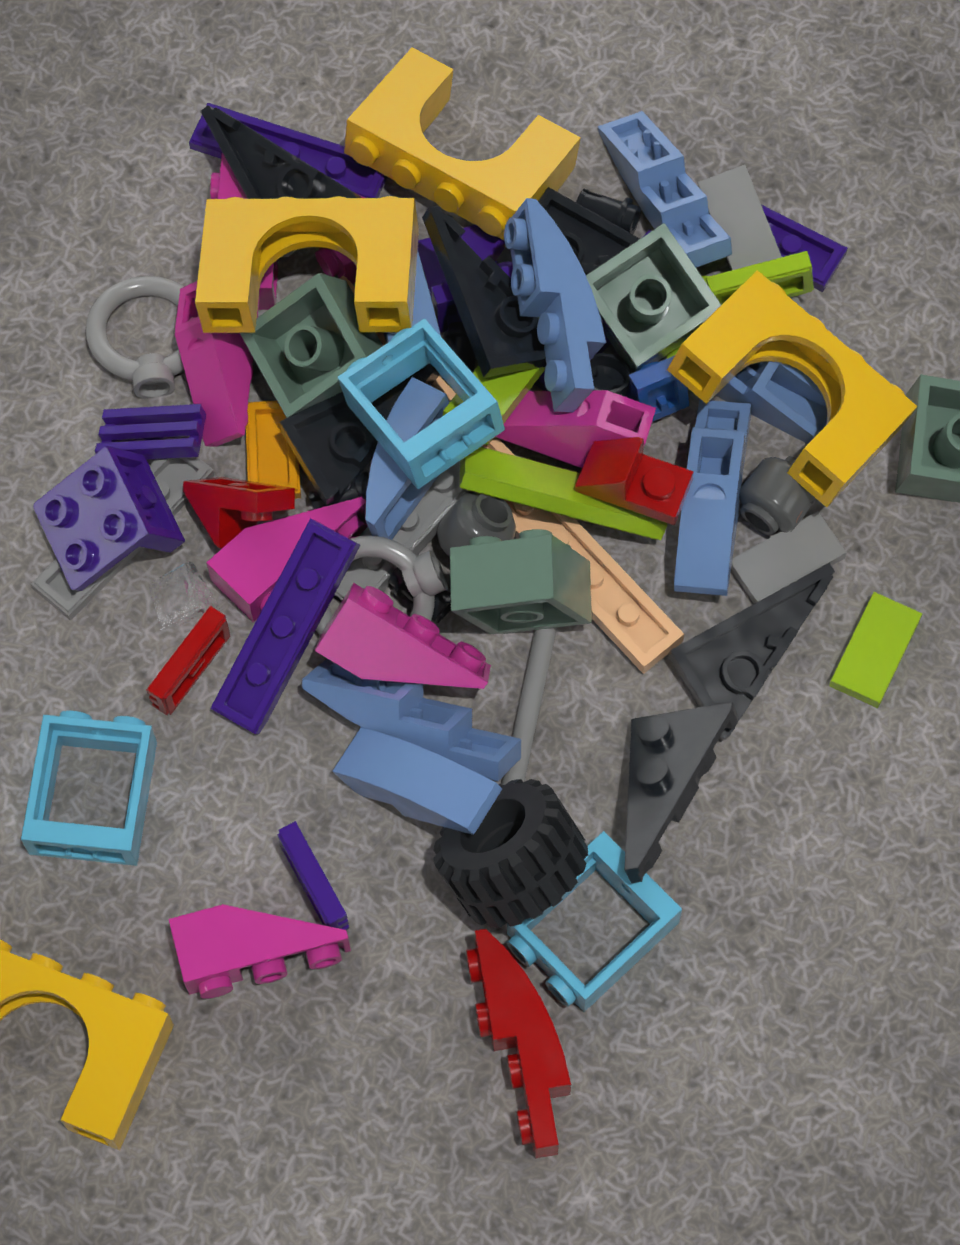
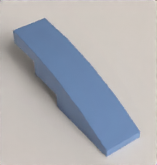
M643 111L598 126V132L622 179L654 229L665 223L695 268L732 255L731 237L709 214L707 196L685 172L684 156Z
M325 659L302 679V689L358 726L425 748L463 765L488 779L499 781L521 759L520 738L472 728V708L423 698V684L361 679L329 659Z

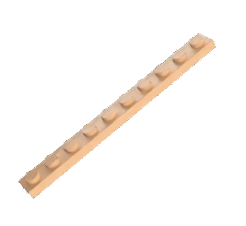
M344 275L339 278L347 281L355 295V286ZM376 332L384 346L386 344L384 332ZM440 376L431 385L446 393L449 402L456 395ZM497 437L492 438L488 445H482L484 448L514 455ZM504 500L511 508L516 525V539H519V534L526 530H548L552 532V535L565 544L570 545L573 550L590 561L592 620L643 674L662 660L670 650L683 642L684 633L575 518Z

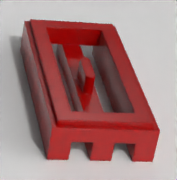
M212 606L206 610L146 689L147 693L150 694L149 699L153 702L152 706L165 715H171L230 638L226 615Z

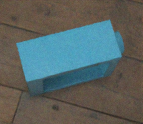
M425 318L411 328L399 331L390 342L368 357L356 360L349 366L347 371L337 377L347 405L417 489L505 430L497 400ZM431 363L464 402L403 442L371 402Z
M62 711L60 716L43 715L21 841L29 855L137 866L157 747V740L151 725H146L144 721L129 716H117L113 719V722L92 720L90 715L78 711ZM62 745L137 753L124 829L49 821Z
M604 831L588 845V856L584 859L587 863L585 870L576 877L578 883L572 891L566 892L562 899L564 900L596 870L650 924L592 980L584 985L531 931L556 906L547 908L543 911L542 915L533 920L531 918L525 919L522 924L510 927L507 923V934L511 937L507 941V945L512 953L527 967H530L535 962L550 977L545 984L551 993L566 1007H569L574 1002L583 1012L593 1005L677 926L682 913V908L647 873L643 876L642 882H630L625 872V852Z

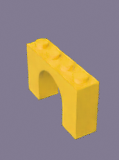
M411 47L347 119L344 153L351 156L359 164L369 166L393 179L401 187L411 189L435 202L443 210L455 213L477 225L485 233L504 240V230L508 219L515 214L526 198L538 201L548 187L558 191L575 168L581 137L537 115L515 143L499 156L482 161H466L443 154L427 141L423 133L450 100L454 69Z
M336 196L318 199H296L293 197H281L278 199H243L240 197L207 199L195 298L203 333H255L259 289L265 272L283 255L307 247H323L338 251L351 259L357 266L354 305L359 332H399L403 329L411 328L413 325L419 235L415 199L398 198L395 196L382 198H346Z
M758 270L681 344L667 369L668 372L706 404L737 373L754 363L764 361L780 362L806 374L817 385L824 397L827 407V423L802 450L787 474L826 508L900 431L917 408V405L907 398L898 386L887 381L867 364L858 352L847 347L827 330L818 318L807 313L787 296L778 284L771 282Z
M0 940V1021L20 1007L34 1003H51L73 1011L85 1022L89 1038L88 1055L84 1068L61 1117V1122L71 1132L120 1150L174 1026L169 1014L164 1012L166 1005L142 993H135L132 999L112 992L114 989L112 983L93 974L83 973L81 980L61 972L63 966L60 963L40 954L33 953L30 960L10 953L12 950L11 945Z

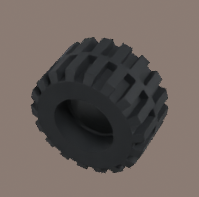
M522 779L509 781L505 785L498 784L502 791L474 835L442 827L439 832L442 837L434 845L433 851L436 854L433 858L434 864L469 917H472L480 925L488 923L492 928H500L508 923L511 927L522 924L525 919L531 918L533 920L543 914L544 910L551 906L554 907L562 901V896L566 892L572 891L578 883L576 877L585 870L587 863L584 859L588 856V846L585 843V838L553 789L547 784L542 785L539 780L529 779L523 782Z

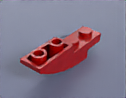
M487 929L475 930L476 948L467 949L466 956L471 983L482 981L485 1002L475 1004L480 1037L491 1036L494 1051L516 1048V1054L507 1055L512 1089L523 1087L527 1109L516 1111L522 1145L533 1143L535 1159L558 1155L559 1143L550 1098L570 1095L571 1081L556 1029L540 995L510 952Z

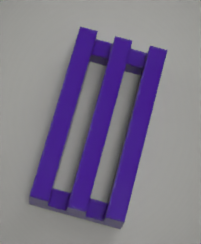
M201 404L103 410L102 419L105 422V426H100L98 435L102 442L96 443L95 453L105 446L142 454L146 460L199 457L206 420V413ZM189 436V438L164 439V437ZM144 439V441L116 442V440Z
M296 821L279 829L277 836L281 850L322 925L348 930L350 927L347 914Z

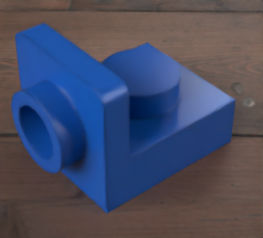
M675 355L660 362H651L639 371L629 374L630 385L626 397L655 407L656 411L652 422L690 406L688 388L667 371Z

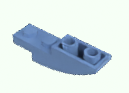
M526 198L515 214L508 219L504 230V242L506 247L511 250L513 264L511 288L513 294L518 297L520 316L539 317L537 335L540 343L544 344L547 363L544 381L547 390L551 391L554 412L573 413L594 390L590 360L606 343L603 326L590 284L569 242L536 199Z
M699 400L696 424L692 428L687 469L694 471L693 481L681 509L674 577V591L721 596H727L739 517L740 489L751 420L750 403L710 400L706 404Z

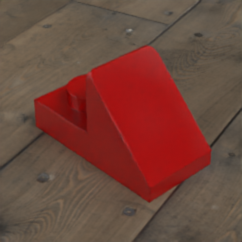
M640 437L593 441L575 485V491L675 526L693 481L694 471L643 454L644 439Z
M226 477L183 481L184 494L214 544L221 549L245 528L257 525V521L272 520L273 511L295 509V488Z

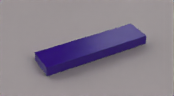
M207 103L206 106L217 107L356 194L365 198H379L387 176L369 166L356 162L351 156L344 153L345 146ZM201 115L189 141L190 149L221 159V153L223 152L203 115Z
M310 518L210 709L252 733L260 734L361 546L360 544Z

